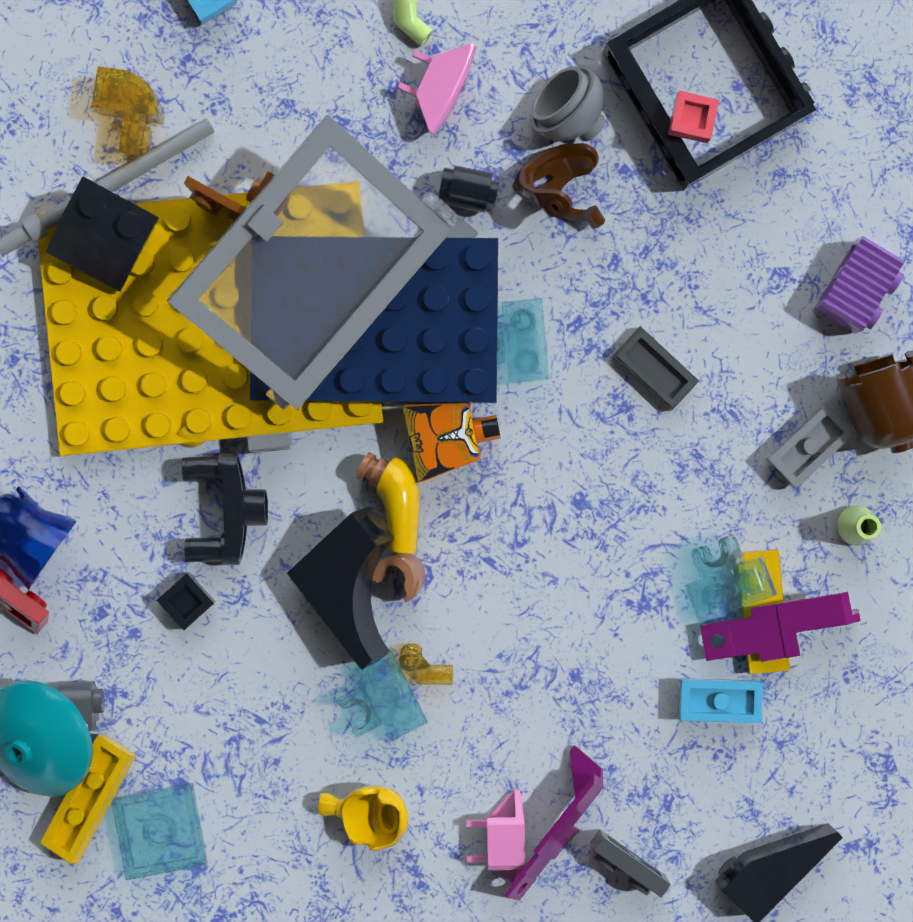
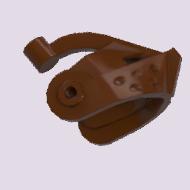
M576 143L549 148L531 158L519 170L512 185L515 192L519 191L541 208L548 217L564 218L575 222H588L592 229L599 228L605 223V218L596 205L586 210L572 208L571 198L562 192L565 184L573 178L591 173L598 164V153L590 145ZM546 175L550 176L551 179L539 188L534 187L533 183Z

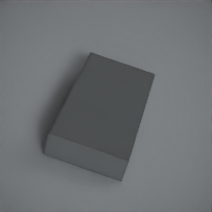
M641 326L612 356L670 411L699 382L691 372Z

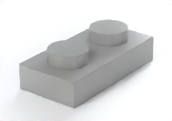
M828 403L823 404L773 451L766 460L792 488L796 489L849 440L855 432Z

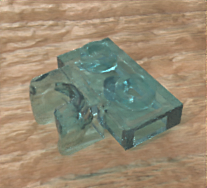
M542 298L501 302L503 322H498L497 365L506 363L508 384L549 380Z
M734 535L719 539L718 545L721 551L719 559L713 557L707 546L694 548L691 551L699 577L702 579L686 584L685 588L699 623L777 595L763 556L745 562L739 543Z
M391 649L380 661L362 671L358 666L355 667L363 687L360 686L337 699V704L344 709L360 705L363 710L362 718L351 726V732L355 737H359L383 725L389 739L394 741L428 723Z

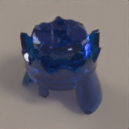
M18 486L16 491L19 497L8 493L0 496V560L8 565L29 591L38 579L44 566L77 521L68 516L43 509L37 501Z

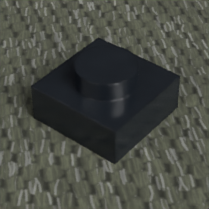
M189 572L156 600L183 631L216 603Z

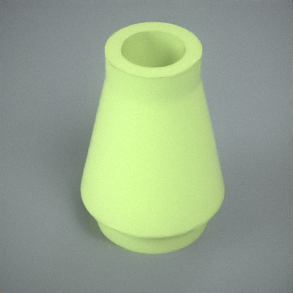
M855 505L846 508L840 514L837 521V529L840 537L845 542L859 546L868 543L879 535L881 523L871 510L864 506ZM866 520L867 525L863 533L861 531V523Z

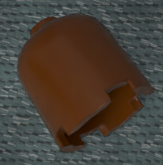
M913 351L904 353L906 359L899 361L894 360L893 354L869 360L854 366L855 375L848 378L846 373H840L836 378L856 433L860 440L868 446L878 449L890 448L892 453H900L913 448Z

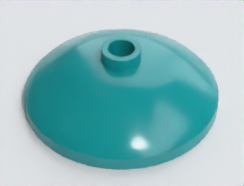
M23 680L13 682L0 690V771L14 784L36 795L59 796L73 790L87 776L93 755L89 729L78 709L61 692L41 682Z

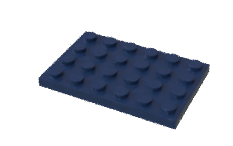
M260 236L252 237L250 343L295 380L418 237L272 236L267 242ZM446 237L306 401L497 403L498 238ZM250 371L251 401H286Z

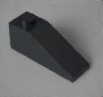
M827 823L743 852L738 858L735 856L729 858L719 869L718 874L720 876L715 881L721 890L753 922H760L843 837Z

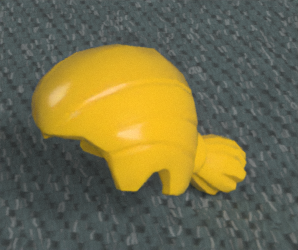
M384 786L358 788L350 792L345 799H339L330 793H321L318 801L317 814L322 816L336 815L342 818L348 839L355 845H366L372 851H379L396 845L408 828L409 816L404 800L395 791Z

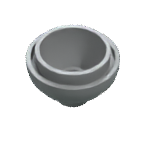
M579 65L565 68L553 75L542 86L533 101L530 118L533 129L543 137L551 140L566 141L578 137L581 141L586 142L596 137L605 124V117L601 114L604 101L603 88L597 74L589 66Z

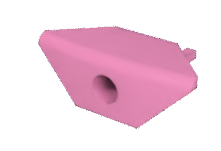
M472 43L433 56V58L415 50L412 56L429 64L417 90L399 82L398 89L417 97L414 105L421 108L428 131L433 135L438 132L449 118L467 81L477 48Z
M514 789L486 817V820H466V827H486L487 855H467V862H488V871H499L511 883L514 882L518 874L525 867V822L521 793L518 789Z

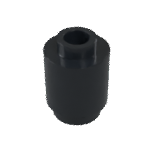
M456 165L454 169L444 167L438 200L448 201L447 206L485 213L487 205L495 206L499 182L491 181L492 172Z

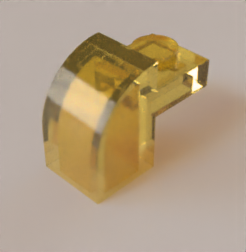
M97 67L92 108L99 115L123 119L118 152L126 160L134 161L143 155V151L148 152L150 149L152 129L147 127V123L164 125L162 105L150 86L138 75L122 69Z

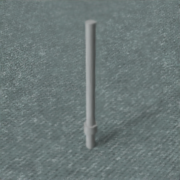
M205 118L96 183L114 192L213 134L214 129L208 119ZM71 197L38 217L36 214L29 216L21 221V227L0 238L1 254L5 256L30 240L35 243L47 236V230L58 225Z

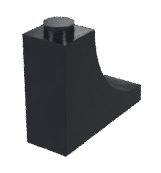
M370 507L350 513L286 573L361 671L380 661L390 652L378 632L373 617L371 585L376 565L382 553L395 538L389 532L386 520Z

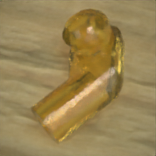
M415 643L405 644L401 648V656L398 659L400 667L416 683L421 685H453V665L429 664L422 656L421 646Z

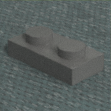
M599 829L591 841L592 847L597 853L594 858L612 872H615L617 868L624 871L630 876L628 882L641 893L648 896L650 891L662 898L671 885L666 875Z

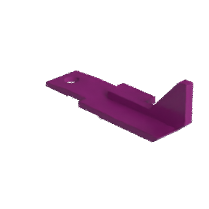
M848 592L751 607V617L702 624L700 629L706 661L759 653L760 661L763 662L800 656L796 634L798 632L848 625L859 622L861 619L859 609L851 610ZM719 634L724 638V644L721 647H714L711 644L710 639L713 635Z
M575 745L570 750L575 799L533 850L535 854L505 893V896L509 899L521 900L551 859L555 860L567 843L577 834L579 829L574 826L575 823L603 789V768Z

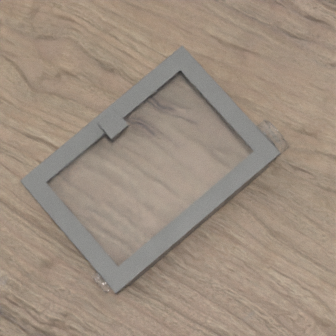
M326 115L167 301L268 385L270 389L265 394L279 407L285 410L290 404L298 410L448 236L460 218L448 205L429 191L420 200L329 115Z

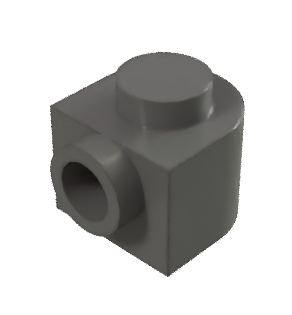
M95 681L60 683L58 691L75 705L85 720L89 731L96 730V721L99 720V713H104L105 710L103 689H97Z

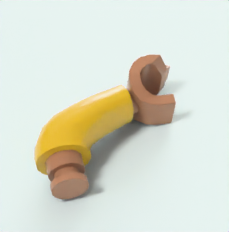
M369 452L362 460L356 478L361 481H365L367 478L369 479V485L377 488L376 496L381 498L384 504L388 530L395 538L388 545V550L392 551L391 556L384 558L378 563L372 580L380 583L386 580L393 565L398 567L405 576V583L401 592L404 601L407 602L416 597L421 591L426 576L421 560L413 555L417 552L420 512V489L417 477L410 466L403 460L395 457L390 462L383 458L376 461V455Z

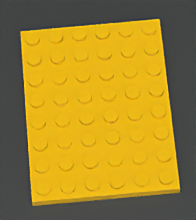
M359 182L295 187L278 215V218L284 223L273 236L364 237ZM248 192L224 195L246 208L250 204L246 200ZM190 198L135 204L159 217V221L121 292L46 253L57 225L47 230L48 235L38 241L60 456L384 423L382 402L305 401L296 410L287 401H251L250 370L168 303V298L232 225L233 222L227 219L228 214L220 211L216 217L198 207L196 202ZM252 238L199 298L203 304L248 342L251 341ZM185 424H187V427L192 432L198 433L195 438L190 440L176 434Z

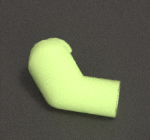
M392 0L393 21L395 25L417 44L423 46L432 35L433 29L417 17L416 4L418 0Z

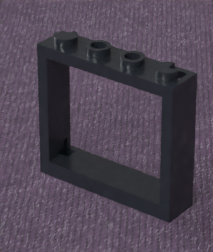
M678 0L608 41L603 50L605 58L683 190L807 119L816 110L813 105L815 102L809 94L811 88L807 83L799 81L793 71L795 64L791 54L785 47H779L772 35L774 27L770 18L764 12L759 13L752 0H725L790 113L700 166L695 162L681 137L668 135L671 119L630 50L716 0Z

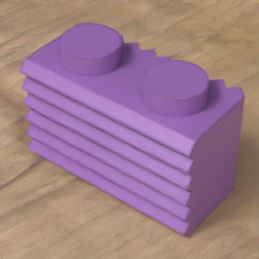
M864 236L856 239L814 309L852 333L861 332L865 328L872 329L883 312L879 304L883 300L886 293L892 295L904 277V274L899 271L905 261Z

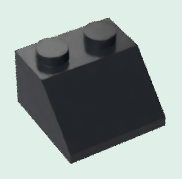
M82 176L61 216L46 253L121 292L155 229L159 217Z

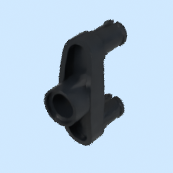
M236 451L219 452V456L183 457V481L219 480L220 484H223L224 533H222L221 537L185 539V561H222L223 565H240L245 548L247 526H267L268 524L267 490H246L242 465Z

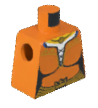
M469 403L403 406L418 483L480 460L477 443L501 439L496 415L472 419Z

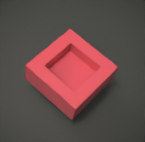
M679 90L675 97L668 135L708 144L712 137L719 100Z

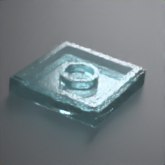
M193 783L116 797L112 800L111 804L126 880L205 866L208 863Z

